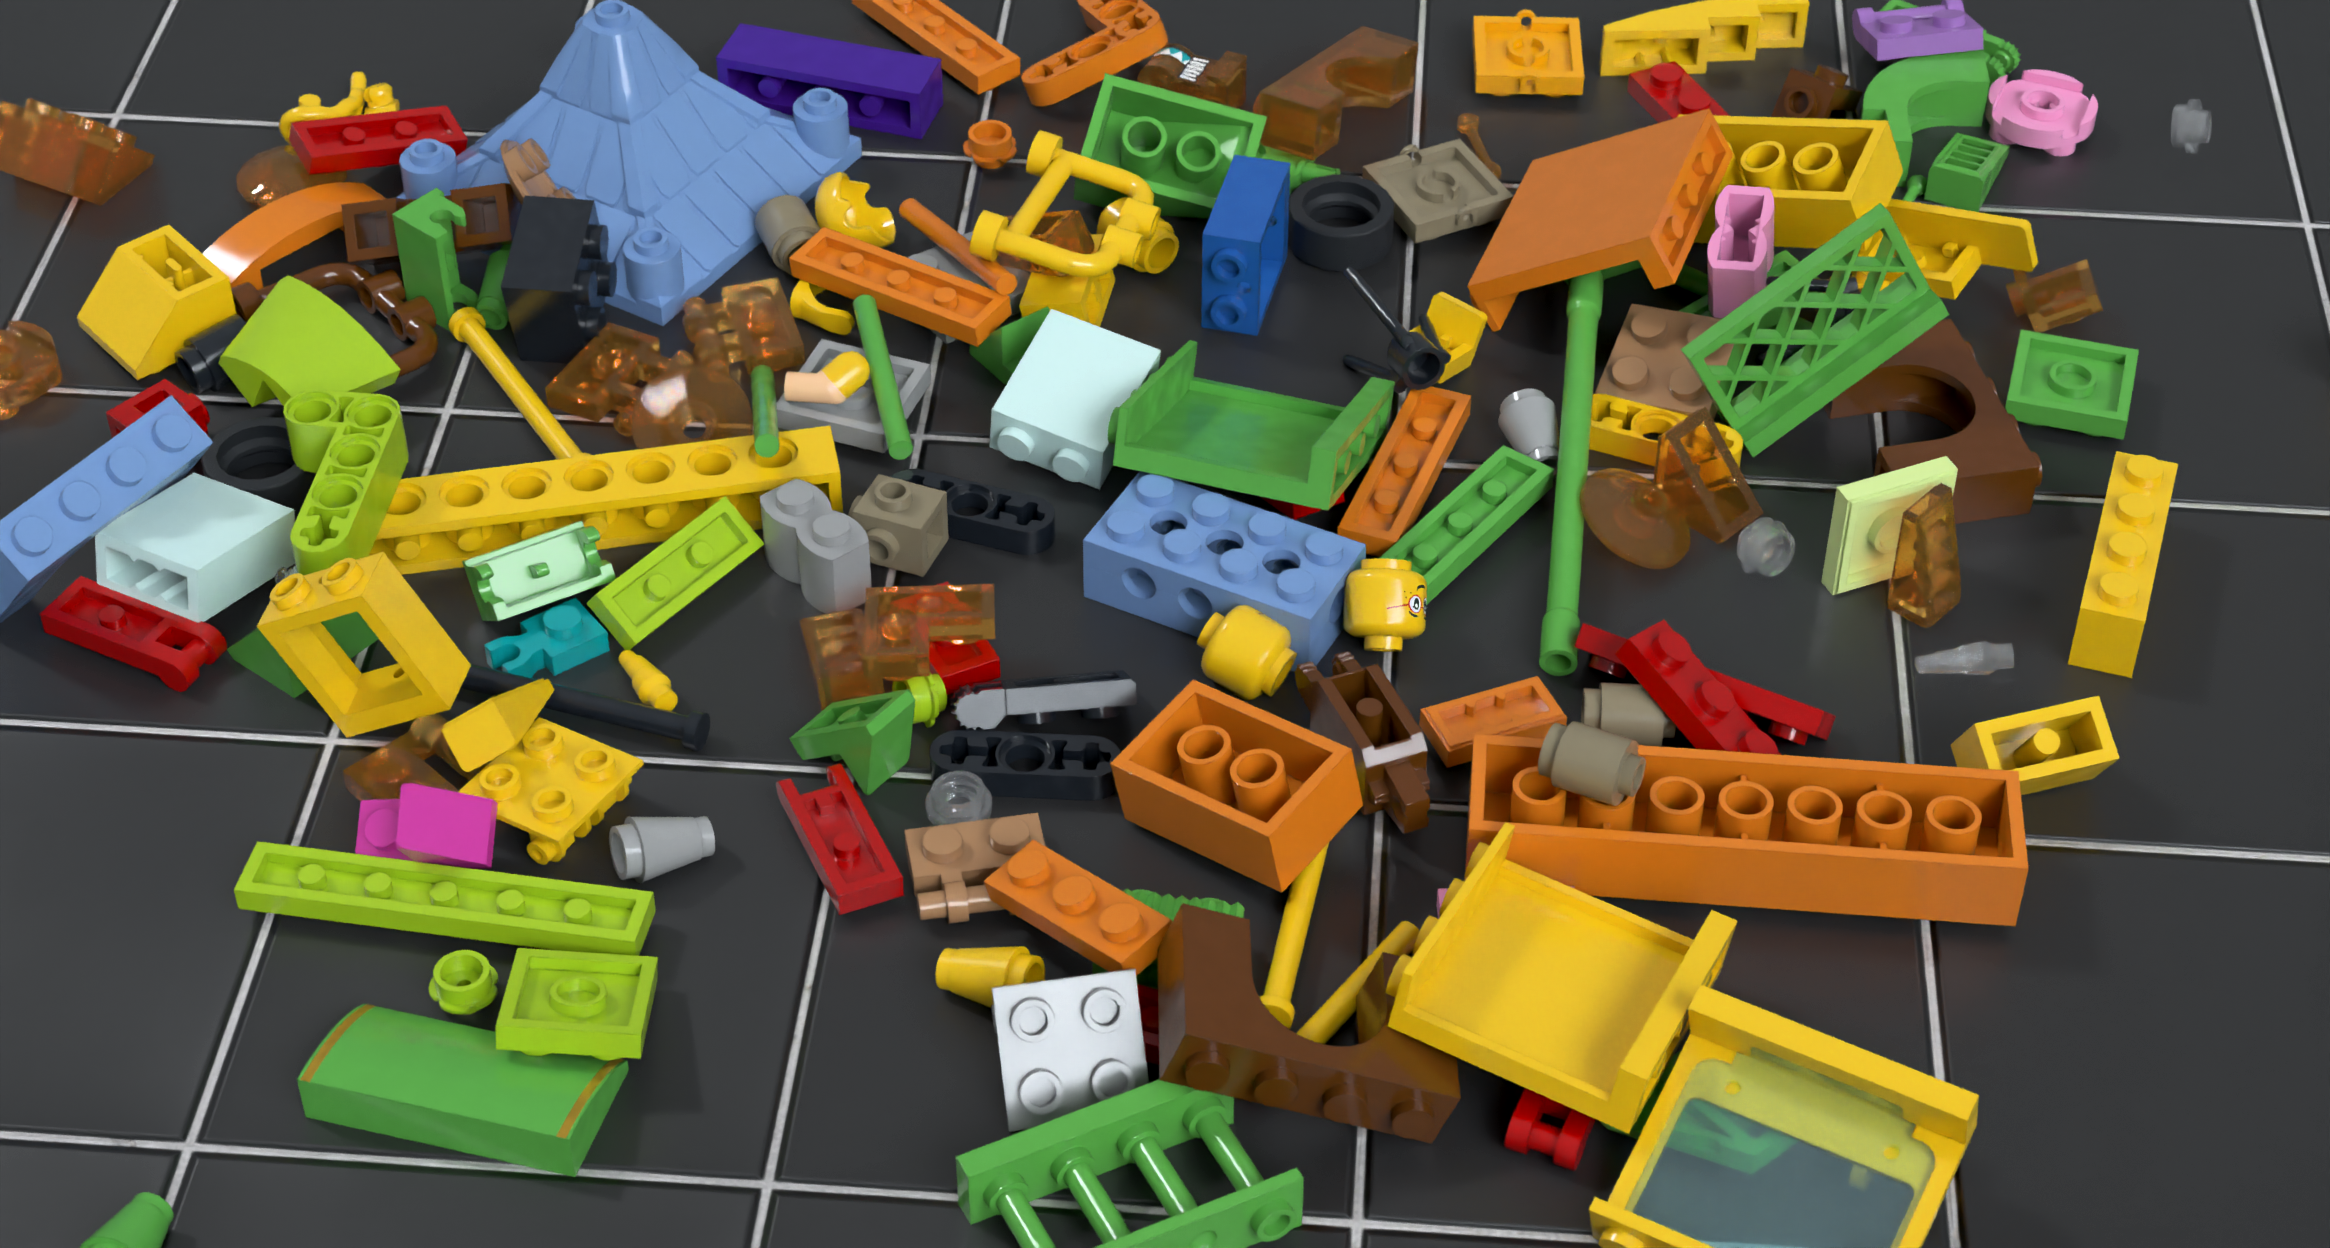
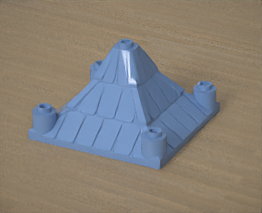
M606 0L586 12L575 23L574 32L540 84V91L529 102L507 117L505 122L497 125L477 140L475 145L470 146L458 156H456L453 148L435 139L418 140L405 149L400 155L399 160L404 192L396 198L418 199L435 188L443 191L444 196L451 195L450 190L500 183L510 184L505 173L500 150L502 141L506 139L522 144L532 138L540 145L548 157L550 167L545 171L553 180L557 189L566 187L575 199L594 200L599 224L606 225L608 228L607 258L608 262H615L617 284L614 296L606 297L605 303L664 326L762 242L755 228V218L760 208L766 202L778 196L793 195L802 199L805 204L817 195L818 188L826 177L836 172H844L862 156L860 137L849 134L848 104L846 100L832 90L815 88L807 91L794 102L793 117L764 107L699 71V66L642 11L621 0ZM500 249L480 252L490 256L493 252L499 251Z

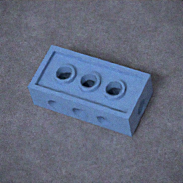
M1139 471L1083 539L1084 597L1198 638L1204 626L1215 612L1226 616L1237 606L1249 605L1285 626L1290 631V649L1297 653L1291 671H1296L1298 664L1309 661L1313 662L1314 666H1317L1343 630V600L1346 578L1352 571L1361 569V560L1366 559V544L1170 477Z

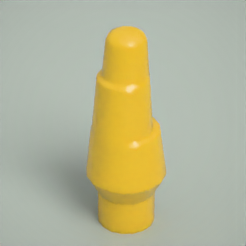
M625 650L620 653L619 663L632 679V687L641 702L655 708L672 711L677 705L678 696L671 689L670 679L643 656L637 655L631 650Z

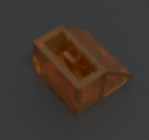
M28 98L25 108L2 100L0 106V170L102 206L153 163L154 154L134 147L137 139L134 135L105 126V124L74 113L70 114L61 111V109Z

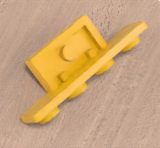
M1892 198L1886 208L1895 221L1930 289L1938 297L1955 300L1982 264L2032 272L2038 264L2031 224L2025 219ZM1881 230L1874 234L1867 251H1859L1857 256L1875 257L1883 237ZM1851 271L1852 276H1855L1857 271ZM1887 272L1885 277L1890 280L1889 284L1902 276L1904 272Z

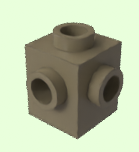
M878 474L863 496L858 495L854 499L848 516L856 520L867 533L870 563L924 577L949 539L946 491Z

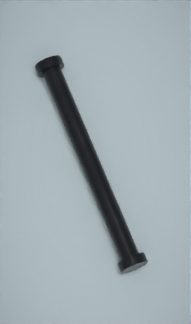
M471 664L461 688L497 696L537 679ZM551 683L554 692L543 707L681 740L684 748L700 751L703 748L710 730V716L705 712L693 710L689 715L554 683Z

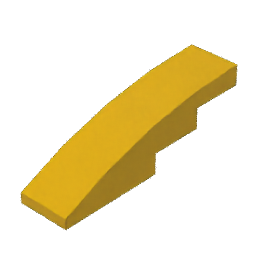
M1705 0L1650 11L1604 25L1599 67L1600 76H1627L1629 73L1648 69L1656 64L1676 61L1688 74H1706L1707 62L1755 60L1756 49L1803 47L1809 0Z

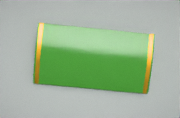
M363 1003L343 1017L328 1033L306 1063L297 1078L305 1117L576 1177L629 1068L628 1061L624 1059L600 1060L590 1055L559 1053L531 1056L520 1051L496 1050V1032Z

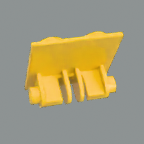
M539 717L532 723L515 748L493 759L458 792L496 801L498 803L496 819L528 832L531 840L527 845L528 854L535 862L546 865L549 861L559 862L566 855V850L575 842L574 836L585 837L591 831L592 825H597L603 820L604 813L614 803L622 801L628 796V785L632 782V776L644 763L642 759Z

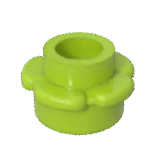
M913 665L910 667L909 672L897 674L894 677L892 692L909 689L915 698L913 724L924 722L927 728L932 727L939 712L944 711L947 705L945 685L941 677L937 673L931 674L926 666Z
M472 950L454 951L445 955L436 963L433 977L429 983V994L432 1000L439 1001L440 1008L445 1012L460 1015L472 1014L485 1008L495 999L498 993L495 986L499 979L498 974L489 964L487 958L481 953Z

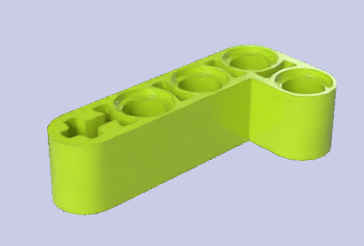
M308 390L298 393L286 402L283 413L292 456L296 466L303 471L316 473L290 534L297 573L304 576L330 568L345 558L357 560L369 556L408 463L409 452L401 408L397 400L382 394L330 390Z

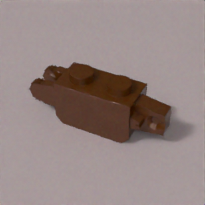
M1348 651L1334 654V658L1331 661L1333 666V676L1324 678L1320 671L1317 670L1316 665L1314 666L1311 661L1298 664L1296 671H1294L1296 686L1301 694V698L1304 699V703L1310 711V731L1352 749L1363 806L1360 808L1362 814L1367 815L1385 809L1403 834L1428 827L1429 818L1427 811L1430 808V797L1426 791L1430 790V780L1426 773L1428 750L1424 735L1380 666L1374 664L1361 668L1357 660L1354 659V656L1351 655V652Z

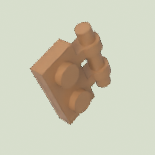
M1038 813L904 830L906 854L914 896L917 897L920 921L946 917L948 924L969 921V914L1005 910L991 901L984 880L1033 839L1045 846ZM1008 911L1009 916L1014 915L1013 913Z

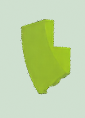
M289 275L279 280L221 355L218 362L252 407L276 397L284 406L291 397L308 390L373 393L395 384L401 370L382 346L342 307L322 292Z

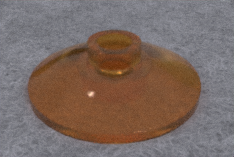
M684 365L661 373L643 389L633 410L632 433L637 449L749 436L753 433V414L746 394L730 376L708 366ZM693 421L703 423L706 426L704 434L694 439L685 436L683 432L688 423Z
M1608 468L1593 473L1582 486L1580 506L1588 526L1595 536L1619 557L1640 567L1667 569L1678 564L1687 554L1691 539L1687 521L1671 497L1650 480L1631 471Z

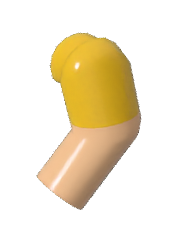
M847 351L836 356L817 373L788 371L784 384L785 401L842 404L868 380L870 374L869 363L860 353Z

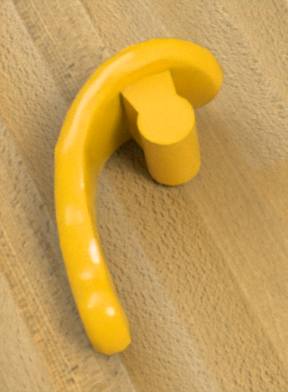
M360 71L353 72L350 78L349 97L333 107L321 106V99L317 95L305 94L300 96L299 107L285 112L278 124L284 139L291 145L289 135L292 122L362 115L365 106L363 93L366 88V75Z

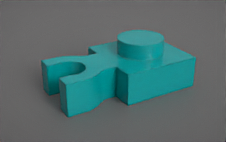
M576 597L520 622L522 635L501 637L484 644L487 664L495 670L502 666L503 672L532 678L538 670L545 667L553 676H556L610 651L607 631Z

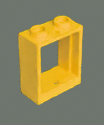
M384 552L357 560L345 558L324 570L304 576L296 573L284 578L272 589L269 596L270 602L257 624L258 629L347 738L450 710L471 667V664ZM358 612L394 657L397 664L361 673L321 622Z

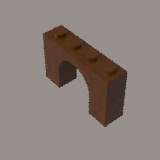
M1951 319L1941 320L1823 407L1829 419L1885 411L1916 412L1938 419L1955 430L1957 434L1942 439L1879 447L1874 476L1947 456L1958 468L1948 525L2030 513L2035 487H2039L2042 482L2040 458L2036 452L2030 451L2019 433L2016 418L2013 414L2007 413L1997 396L1993 380L1984 375L1975 360L1972 345L1969 341L1963 340Z
M1182 903L1157 949L1160 1081L1320 1117L1337 1123H1346L1389 1133L1407 1139L1427 1143L1434 1141L1461 1099L1457 1057L1387 1026L1395 997L1386 994V988L1390 975L1400 956L1382 952L1356 996L1359 1044L1341 1047L1324 1045L1306 1039L1288 1029L1267 1010L1259 998L1252 977L1250 919Z

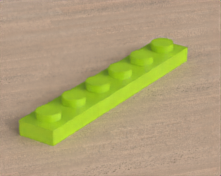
M257 841L234 888L238 909L550 950L636 956L640 955L656 912L654 893L650 891Z

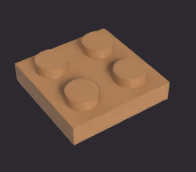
M1632 303L1594 394H1607L1713 422L1718 409L1681 349L1720 321L1721 318ZM1734 344L1722 345L1704 358V361L1707 365H1727Z

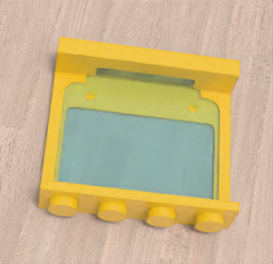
M1700 984L1688 1008L1690 1035L1608 1201L1606 1202L1595 1197L1589 1208L1593 1238L1599 1240L1600 1247L1922 1248L1977 1126L1979 1095Z

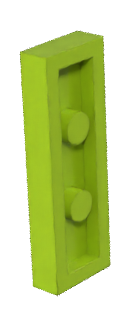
M724 496L595 594L586 604L624 650H631L748 559L765 543L728 498Z

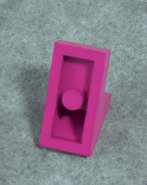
M404 783L401 786L400 799L361 800L355 854L471 869L492 868L498 803L489 798L414 783Z

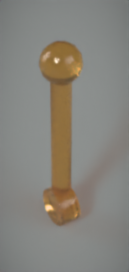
M1471 113L1459 115L1457 120L1458 131L1468 135L1477 157L1499 179L1501 167L1491 161L1478 133L1479 117Z

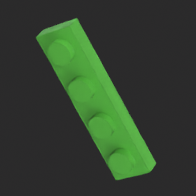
M1501 446L1380 558L1411 561L1412 571L1421 574L1426 579L1427 605L1552 488L1554 468L1507 446Z

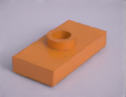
M1535 676L1420 709L1419 726L1445 766L1449 768L1472 761L1474 734L1545 739L1551 726L1554 723L1566 725L1567 717L1541 679Z

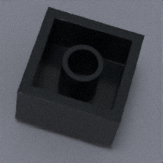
M526 195L524 197L501 284L520 360L589 365L594 343H601L604 339L606 313L603 306L605 298L613 297L615 294L617 268L615 262H608V228L606 225L599 224L594 200Z

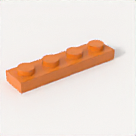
M852 0V4L924 56L941 59L942 69L978 95L1021 76L1019 56L939 0Z
M826 227L820 229L789 257L793 277L853 300L860 295H871L874 297L879 310L976 347L983 343L990 336V333L994 332L1012 314L1010 296L1001 295L990 288Z
M1433 386L1423 390L1411 388L1338 526L1337 535L1366 544L1367 555L1381 557L1413 528L1470 415L1471 395Z

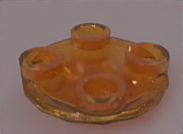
M283 145L260 152L245 162L236 176L238 192L247 202L256 205L258 210L285 195L305 188L334 182H345L348 175L347 170L309 175L293 146Z

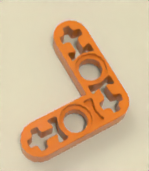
M1077 0L1087 27L1094 31L1095 34L1035 63L1022 74L1021 79L1031 104L1035 106H1048L1058 103L1102 81L1105 73L1114 75L1160 51L1167 45L1169 39L1159 13L1142 0Z

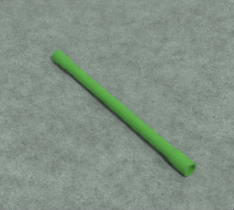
M1600 271L1573 277L1568 281L1566 314L1569 320L1546 614L1542 620L1539 656L1541 669L1554 676L1571 674L1578 665L1579 649L1574 646L1580 632L1578 605L1597 329L1598 321L1602 314L1604 277Z

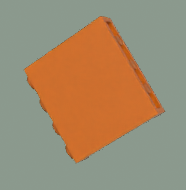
M1710 108L1532 160L1467 285L1473 306L1487 315V323L1492 332L1501 329L1519 292L1638 260L1654 289L1676 283L1733 157V153Z

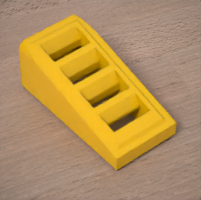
M544 678L492 697L443 725L444 728L441 729V732L462 770L470 772L515 748L554 692L549 679L544 680Z

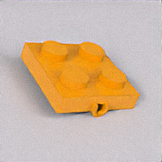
M1527 9L1519 11L1516 17L1473 16L1472 37L1475 93H1490L1495 96L1543 94L1553 98L1565 95H1583L1584 69L1579 18L1536 17L1534 12ZM1529 17L1531 23L1527 26L1522 25L1521 19Z

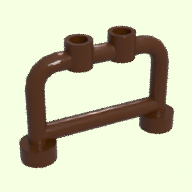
M328 263L292 276L318 291L333 285H344L353 288L358 292L362 305L369 313L373 314L379 311L388 319L391 329L397 338L402 341L410 338L414 341L415 344L409 348L390 355L392 360L401 369L397 378L423 367L437 353L438 336L433 329L436 327V316L431 304L423 296L403 302L405 300L404 286L397 273L392 269L373 276L358 265ZM249 282L231 288L236 314L245 322L248 321L277 283L259 290Z

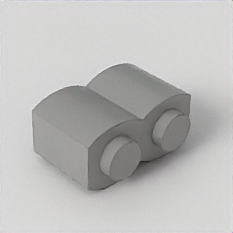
M795 478L760 496L765 558L775 573L790 582L800 584L804 597L813 607L834 617H838L872 599L869 540L866 531L856 520L844 513L832 510L829 499L819 488Z

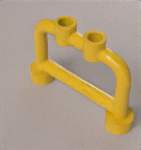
M1039 130L1028 154L1026 173L1041 179L1009 225L1008 217L987 210L982 211L973 230L969 252L971 255L992 262L995 261L999 252L1068 275L1097 277L1107 274L1117 264L1134 268L1141 253L1144 239L1150 241L1156 231L1161 208L1153 205L1154 194L1149 184L1140 176L1062 149L1063 137ZM1070 176L1129 196L1123 203L1118 221L1115 225L1110 224L1108 226L1100 249L1093 254L1076 253L1029 237Z

